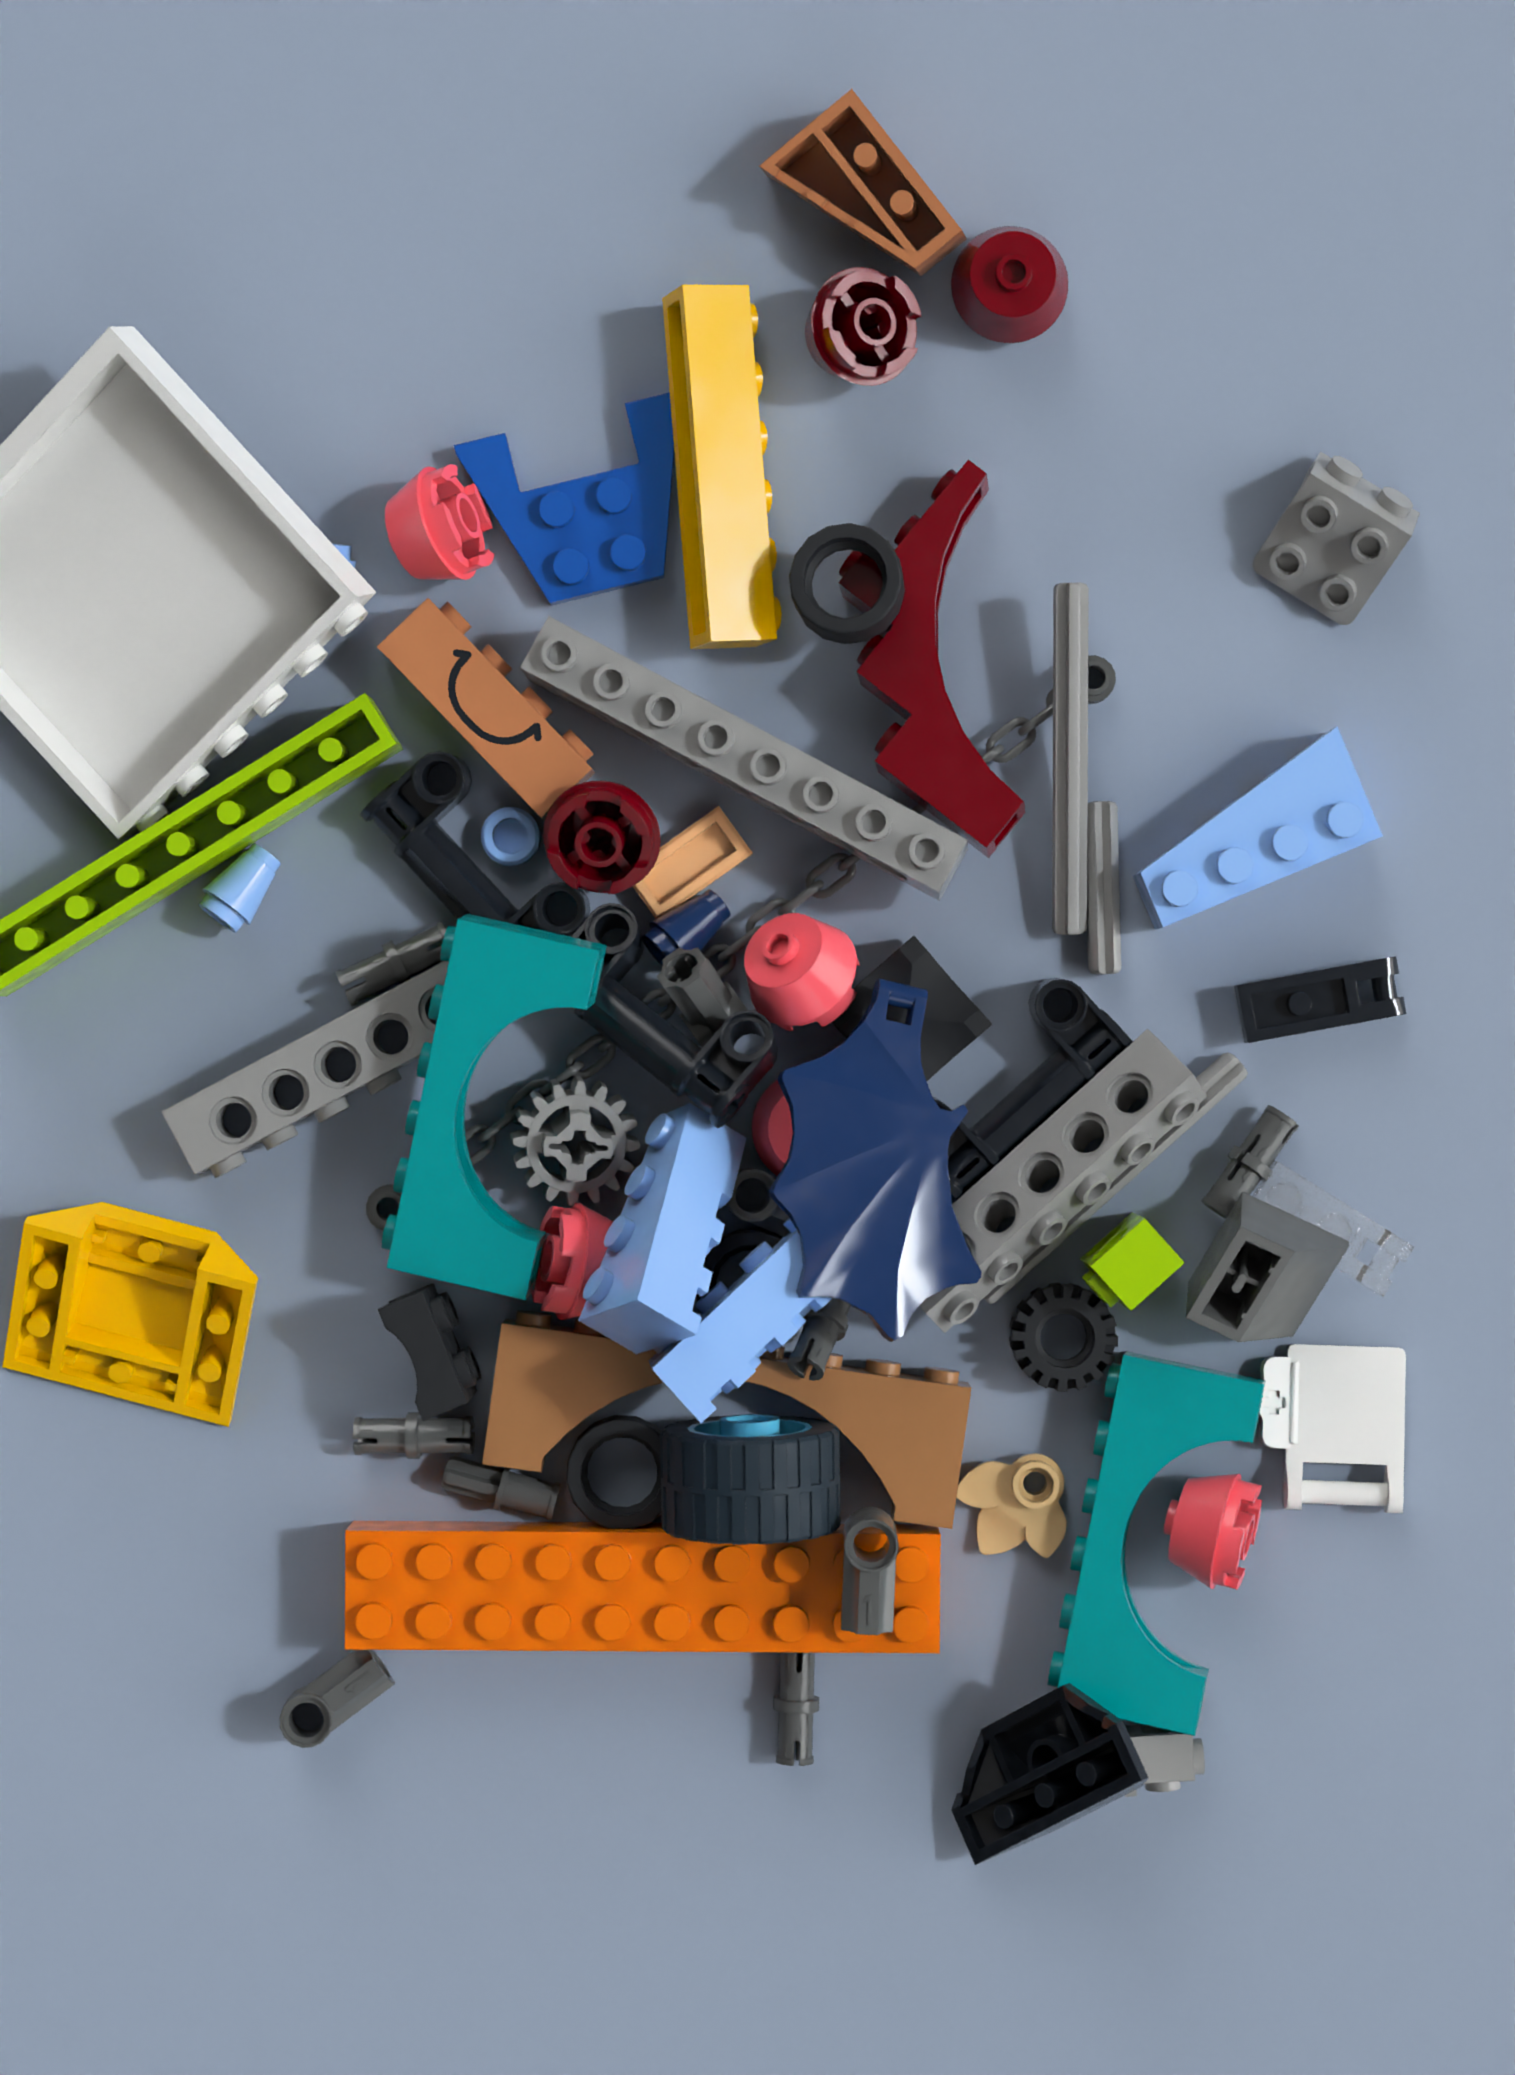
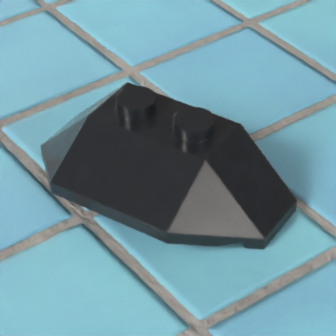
M1068 1683L981 1729L966 1768L962 1792L956 1795L951 1811L973 1862L977 1865L1051 1833L1137 1790L1147 1781L1148 1775L1124 1722L1075 1686Z

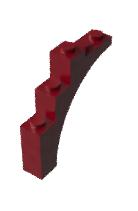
M967 460L958 473L951 469L939 480L931 494V498L935 501L921 518L917 515L911 516L897 533L894 539L897 548L894 551L900 559L905 587L900 612L886 629L888 633L884 638L878 634L871 638L864 646L857 658V663L861 666L856 672L860 685L907 720L903 726L897 722L892 724L876 744L874 750L879 755L874 761L878 773L955 833L967 839L969 844L989 858L1026 812L1024 801L990 770L964 733L945 690L939 662L938 613L946 571L965 525L989 491L987 473L970 460ZM852 551L839 570V575L842 576V579L838 584L843 598L862 613H865L879 599L883 586L881 571L875 561L867 555Z

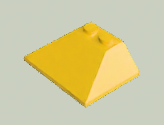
M105 1202L28 1216L23 1224L2 1367L229 1427L233 1415L258 1277L217 1232Z

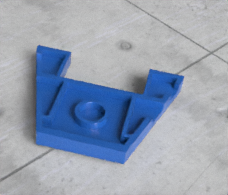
M670 392L625 403L639 460L637 464L520 492L505 433L454 445L459 461L478 488L483 499L551 606L665 578L675 454Z

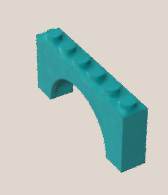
M471 914L458 918L456 927L450 925L447 927L440 955L441 961L449 962L444 985L436 984L429 1006V1019L437 1020L433 1042H424L417 1065V1077L425 1078L421 1101L412 1100L405 1124V1134L413 1136L409 1158H400L394 1178L393 1191L402 1194L397 1215L390 1214L388 1216L382 1237V1249L390 1250L386 1268L526 1300L535 1289L546 1232L532 1228L509 1215L493 1200L480 1182L471 1162L466 1143L464 1124L467 1093L472 1076L483 1053L506 1026L521 1017L544 1009L578 1008L587 1010L595 1003L607 945Z
M1128 1351L1123 1354L1121 1364L1112 1363L1109 1368L1104 1397L1114 1399L1110 1422L1099 1421L1093 1448V1455L1103 1456L1099 1480L1088 1478L1081 1512L1092 1514L1087 1537L1077 1535L1070 1570L1080 1572L1076 1595L1065 1594L1059 1620V1628L1067 1629L1069 1632L1065 1652L1054 1650L1048 1675V1686L1058 1688L1070 1683L1119 1719L1195 1736L1209 1669L1184 1660L1170 1651L1156 1638L1143 1621L1134 1603L1127 1578L1125 1561L1127 1533L1131 1516L1143 1490L1150 1480L1170 1461L1189 1450L1209 1443L1221 1441L1253 1443L1266 1380Z

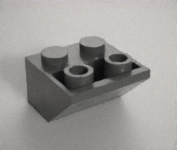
M1242 1192L1188 1282L1185 1318L1237 1342L1293 1337L1347 1251L1349 1241Z

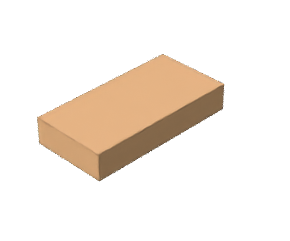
M717 806L661 846L653 868L633 888L653 916L658 918L686 903L753 855V852L720 806Z

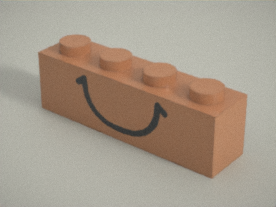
M427 598L377 648L545 821L550 807L562 793L575 785L586 782L595 774L594 770L586 762L594 753L571 729L561 736L545 720L553 711L529 686L521 694L505 678L513 669L489 644L479 651L466 638L464 634L472 626L448 601L439 609Z

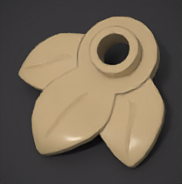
M1030 1453L1019 1457L1012 1464L986 1461L974 1467L959 1482L957 1498L967 1505L981 1508L977 1518L976 1535L978 1547L982 1554L1003 1553L1026 1540L1035 1552L1044 1558H1048L1064 1539L1067 1520L1058 1502L1064 1491V1476L1058 1464L1050 1457L1039 1453ZM1031 1472H1039L1045 1477V1485L1038 1492H1029L1023 1486L1024 1478Z

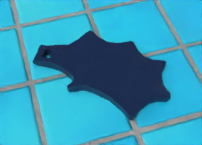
M878 978L874 984L869 1007L858 1025L840 1046L820 1058L780 1072L777 1081L790 1107L793 1136L788 1160L771 1186L769 1195L789 1216L800 1235L803 1267L796 1289L799 1298L828 1297L839 1299L866 1314L883 1338L891 1342L904 1334L912 1313L926 1298L948 1287L975 1284L980 1280L982 1271L968 1249L954 1213L948 1171L950 1136L959 1126L968 1110L964 1104L951 1111L940 1109L932 1097L921 1063V1032L928 991L927 989ZM888 1005L907 1009L905 1024L886 1020Z

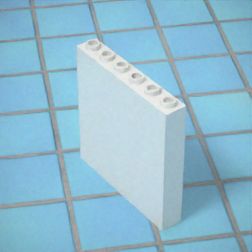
M109 326L0 445V711L119 840L142 832L171 814L166 806L178 794L182 797L188 796L208 778L209 773L205 767L217 754L224 758L245 741L249 734L244 730V727L257 714L261 718L267 716L286 699L288 693L283 687L297 673L300 677H304L322 663L328 655L323 648L337 632L343 637L355 629L368 615V611L363 606L377 593L134 326Z

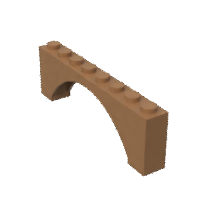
M518 1310L516 1320L505 1319L501 1323L482 1464L541 1472L545 1465L546 1454L565 1434L588 1416L616 1399L645 1387L664 1383L652 1370L648 1361L656 1354L655 1350L652 1349L635 1354L578 1321L579 1318L575 1319L574 1328L551 1325L552 1315ZM781 1346L772 1353L767 1350L759 1357L761 1363L755 1369L756 1372L745 1382L762 1385L786 1394L815 1410L837 1426L861 1451L880 1477L893 1501L891 1510L893 1521L952 1529L971 1396V1386L968 1382L959 1381V1371L926 1366L924 1376L900 1373L901 1363L871 1358L866 1359L865 1368L842 1365L843 1355L831 1353L823 1377L820 1380L812 1381L809 1380L813 1367L811 1364L808 1366L804 1379L795 1375L787 1365L789 1357H784L785 1347Z

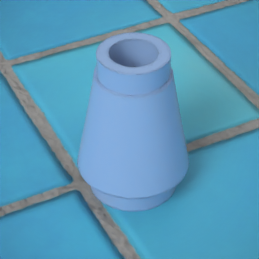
M253 843L247 851L243 852L202 889L206 895L198 904L199 907L222 926L237 933L244 923L247 925L251 924L281 863L264 848Z

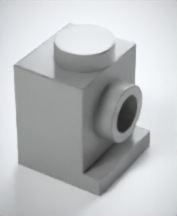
M1144 1724L1125 1725L1148 1775V1779L1144 1783L1147 1791H1175L1181 1788L1180 1782L1195 1781V1775L1204 1774L1205 1759L1201 1738L1193 1739L1192 1735ZM1135 1790L1125 1795V1797L1137 1796V1791Z

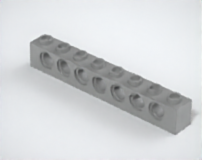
M550 616L545 621L520 667L530 682L938 901L942 898L968 850V840Z

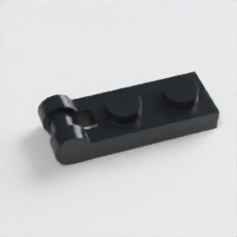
M1396 956L1235 985L1234 989L1244 1043L1407 1014L1404 996L1398 997L1394 974H1399ZM1371 979L1374 1002L1360 1004L1356 981Z

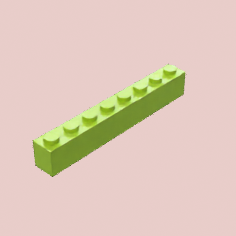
M363 693L0 920V996H9L404 750L373 699L366 693Z

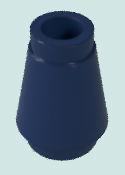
M708 889L701 896L698 895L649 923L650 930L642 936V940L650 954L663 967V959L678 948L692 950L698 947L701 951L723 925V922L731 916V913L724 901L714 891Z

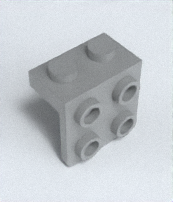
M1320 452L1309 468L1300 489L1253 560V568L1262 577L1341 625H1348L1355 620L1411 538L1420 513L1413 509L1410 499L1398 490L1391 487L1380 489L1364 479L1359 467L1348 459L1341 456L1330 458Z

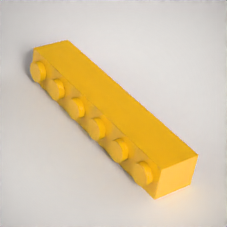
M683 284L663 297L662 303L690 649L757 647L777 639V630L780 627L782 617L779 599L774 596L772 572L776 567L777 550L774 540L769 537L767 517L772 505V489L769 481L764 479L763 455L767 448V429L765 423L760 420L758 396L763 385V375L760 364L755 362L753 342L758 328L757 309L753 303H750L749 285Z

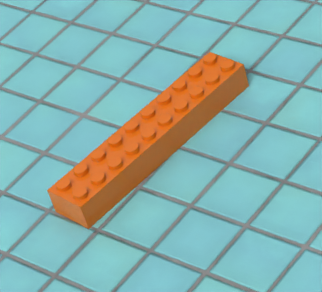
M353 1521L345 1530V1650L940 1653L941 1534L939 1528L934 1526L895 1524L899 1548L896 1557L893 1632L881 1633L879 1635H861L841 1630L840 1627L844 1556L843 1529L845 1524H841L836 1531L829 1535L810 1540L774 1544L736 1545L694 1542L676 1538L667 1534L662 1529V1523L652 1522L635 1529H606L594 1522ZM875 1527L862 1529L854 1538L856 1546L867 1552L879 1550L887 1541L885 1532Z

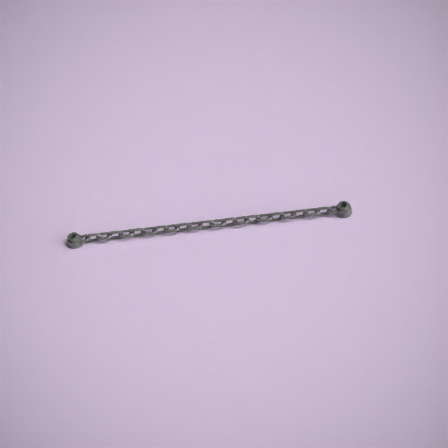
M1092 655L1088 656V668H1094L1101 672L1103 683L1100 688H1088V704H1096L1106 699L1113 691L1116 683L1115 671L1112 665L1105 658ZM1053 689L1046 697V708L1031 720L1024 717H1016L988 738L986 743L987 753L981 756L986 764L992 760L998 763H1006L1027 749L1035 741L1036 727L1053 715ZM1017 726H1021L1018 729V734L1020 736L1027 734V737L1007 753L1001 754L1004 751V746L1001 744L995 746V743ZM918 804L911 810L921 814L926 809ZM845 853L831 855L810 871L806 878V889L790 901L784 898H776L755 912L747 920L746 934L731 946L717 943L702 952L704 957L708 959L717 952H721L718 955V960L720 962L727 960V963L717 970L720 979L734 968L736 953L749 943L751 937L761 927V925H758L754 928L759 920L777 907H781L778 910L779 916L796 913L795 908L811 896L819 899L832 896L854 878L856 873L855 863L860 858L853 854L849 856ZM841 861L838 869L841 872L847 870V873L828 888L820 890L823 888L824 882L822 880L814 882L815 879L832 865ZM663 988L655 989L640 999L648 1005L656 998L662 997L659 999L658 1005L660 1007L667 1005V1008L659 1015L665 1020L670 1018L676 1009V1003ZM595 1034L589 1037L568 1054L565 1061L566 1070L555 1078L562 1085L571 1077L574 1078L575 1075L581 1076L582 1079L593 1076L613 1060L616 1054V1045L602 1034ZM602 1042L598 1046V1051L601 1053L607 1051L605 1056L586 1070L580 1071L584 1067V1063L582 1061L574 1063L576 1058L596 1043ZM544 1079L533 1080L512 1095L505 1107L506 1115L492 1126L476 1124L465 1131L466 1141L477 1133H481L478 1136L480 1143L487 1141L484 1147L470 1156L473 1165L494 1149L496 1144L495 1134L511 1122L522 1125L515 1114L518 1109H524L521 1106L514 1108L520 1100L537 1088H541L538 1093L543 1097H548L552 1094L549 1081ZM387 1184L375 1189L366 1203V1214L370 1223L384 1231L387 1219L379 1212L380 1202L383 1198L390 1197L395 1199L398 1204L400 1203L402 1193L394 1192L393 1184Z

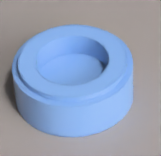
M504 807L498 809L488 816L482 826V846L486 854L501 865L514 867L525 864L534 857L540 846L541 834L537 822L529 813L520 808Z

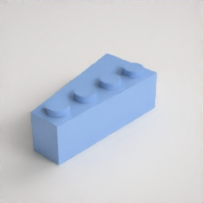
M1338 727L1323 734L1296 756L1277 768L1242 796L1227 805L1196 830L1133 875L1155 930L1383 837Z
M691 1103L666 1114H660L650 1125L645 1137V1143L649 1146L641 1165L632 1172L626 1183L625 1194L628 1198L622 1213L613 1221L605 1235L604 1246L607 1247L601 1265L589 1277L583 1290V1298L586 1302L578 1321L635 1354L697 1335L701 1316L692 1312L696 1294L702 1297L709 1290L713 1272L704 1268L703 1265L706 1255L721 1242L725 1224L716 1217L717 1210L722 1208L732 1198L746 1142V1137L726 1125L720 1128L713 1126L709 1122L710 1115Z
M790 1218L783 1224L789 1233L773 1248L764 1241L749 1253L739 1264L745 1273L729 1288L720 1281L696 1302L695 1306L701 1312L699 1314L701 1321L697 1335L655 1348L656 1354L648 1360L652 1370L700 1423L717 1409L711 1401L723 1391L727 1394L734 1388H739L756 1372L755 1369L761 1363L759 1357L768 1350L772 1353L783 1346L806 1322L803 1317L811 1309L817 1312L832 1299L828 1297L799 1298L796 1289L803 1267L800 1235Z

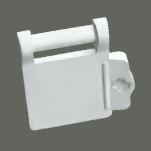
M1293 1344L1288 1347L1287 1356H1270L1265 1358L1260 1367L1261 1380H1266L1259 1414V1439L1265 1447L1285 1449L1283 1477L1284 1509L1302 1510V1503L1383 1506L1385 1513L1403 1514L1405 1351L1398 1347ZM1303 1462L1385 1465L1384 1483L1302 1480Z

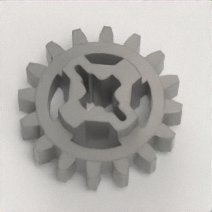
M575 1075L571 1083V1089L563 1090L561 1084L555 1078L550 1080L552 1094L544 1098L535 1090L530 1093V1097L535 1105L532 1112L522 1109L517 1110L515 1115L518 1121L525 1126V1129L510 1132V1140L513 1145L523 1147L524 1150L512 1156L517 1168L531 1167L524 1177L526 1184L530 1188L545 1182L543 1194L548 1201H552L559 1191H563L569 1206H574L577 1203L579 1193L587 1192L594 1203L599 1202L600 1193L598 1187L606 1184L609 1188L617 1191L621 1188L615 1177L618 1169L624 1172H633L635 1168L631 1160L625 1156L626 1151L640 1149L638 1139L626 1134V1132L638 1125L633 1114L618 1115L626 1105L625 1100L620 1094L605 1100L608 1088L604 1082L598 1080L592 1089L587 1091L582 1077ZM563 1107V1112L551 1123H544L553 1112ZM593 1107L602 1112L609 1119L612 1129H607L602 1125H594L591 1122L589 1108ZM581 1130L587 1141H579L576 1151H569L564 1141L572 1140L574 1131ZM537 1153L556 1157L559 1161L561 1175L549 1170L540 1161ZM601 1158H605V1161L597 1169L587 1174V1170Z

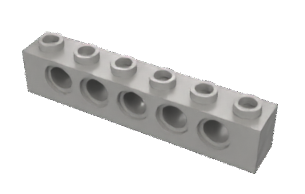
M441 962L162 1111L193 1173L199 1174L211 1170L215 1178L220 1177L246 1163L247 1161L242 1152L256 1144L263 1142L268 1151L297 1136L298 1132L294 1124L314 1114L318 1122L321 1123L349 1108L350 1105L346 1099L348 1095L365 1086L370 1095H373L402 1080L397 1069L419 1059L424 1042H433L436 1022L433 1019H429V1006L436 984L444 985L449 962ZM390 1020L400 1021L408 1031V1043L397 1054L386 1052L380 1046L378 1040L380 1028ZM340 1047L348 1049L356 1060V1070L353 1076L344 1082L335 1080L327 1070V1059L330 1053ZM286 1075L296 1077L304 1089L303 1100L294 1109L283 1107L275 1096L277 1083ZM234 1103L244 1105L249 1110L252 1118L249 1131L241 1137L232 1135L224 1125L225 1111Z
M1146 1029L952 1204L968 1249L981 1269L982 1275L975 1284L948 1287L926 1298L921 1303V1309L944 1333L953 1325L961 1324L969 1319L977 1310L979 1302L996 1286L1011 1281L1020 1272L1026 1259L1042 1245H1048L1058 1239L1066 1229L1067 1223L1086 1205H1093L1100 1201L1107 1194L1111 1183L1130 1166L1143 1162L1152 1153L1157 1141L1174 1126L1186 1123L1197 1112L1199 1104L1207 1097L1206 1093L1193 1073L1149 1029ZM1140 1099H1148L1142 1109L1134 1113H1127L1129 1107L1134 1102ZM1104 1138L1102 1144L1096 1150L1083 1153L1085 1147L1092 1140ZM1054 1177H1060L1053 1189L1040 1193L1041 1187L1046 1181ZM1015 1216V1220L1010 1228L996 1233L999 1224L1004 1219Z

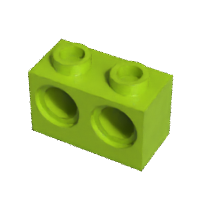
M1133 1212L1080 1258L1089 1269L1081 1278L1110 1308L1119 1302L1130 1311L1185 1263L1144 1217Z

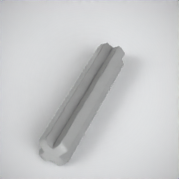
M1093 801L1088 803V969L1090 973L1095 975L1116 974L1121 970L1118 807L1112 801Z

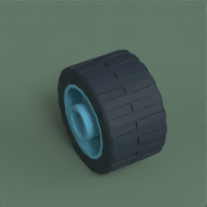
M744 1414L709 1417L702 1423L697 1419L679 1421L667 1425L660 1432L662 1529L667 1534L688 1541L714 1544H774L819 1538L820 1536L833 1533L840 1527L839 1428L833 1423L798 1416Z

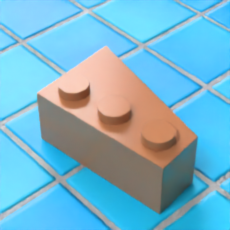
M852 89L759 165L769 178L919 276H923L967 240L959 225Z

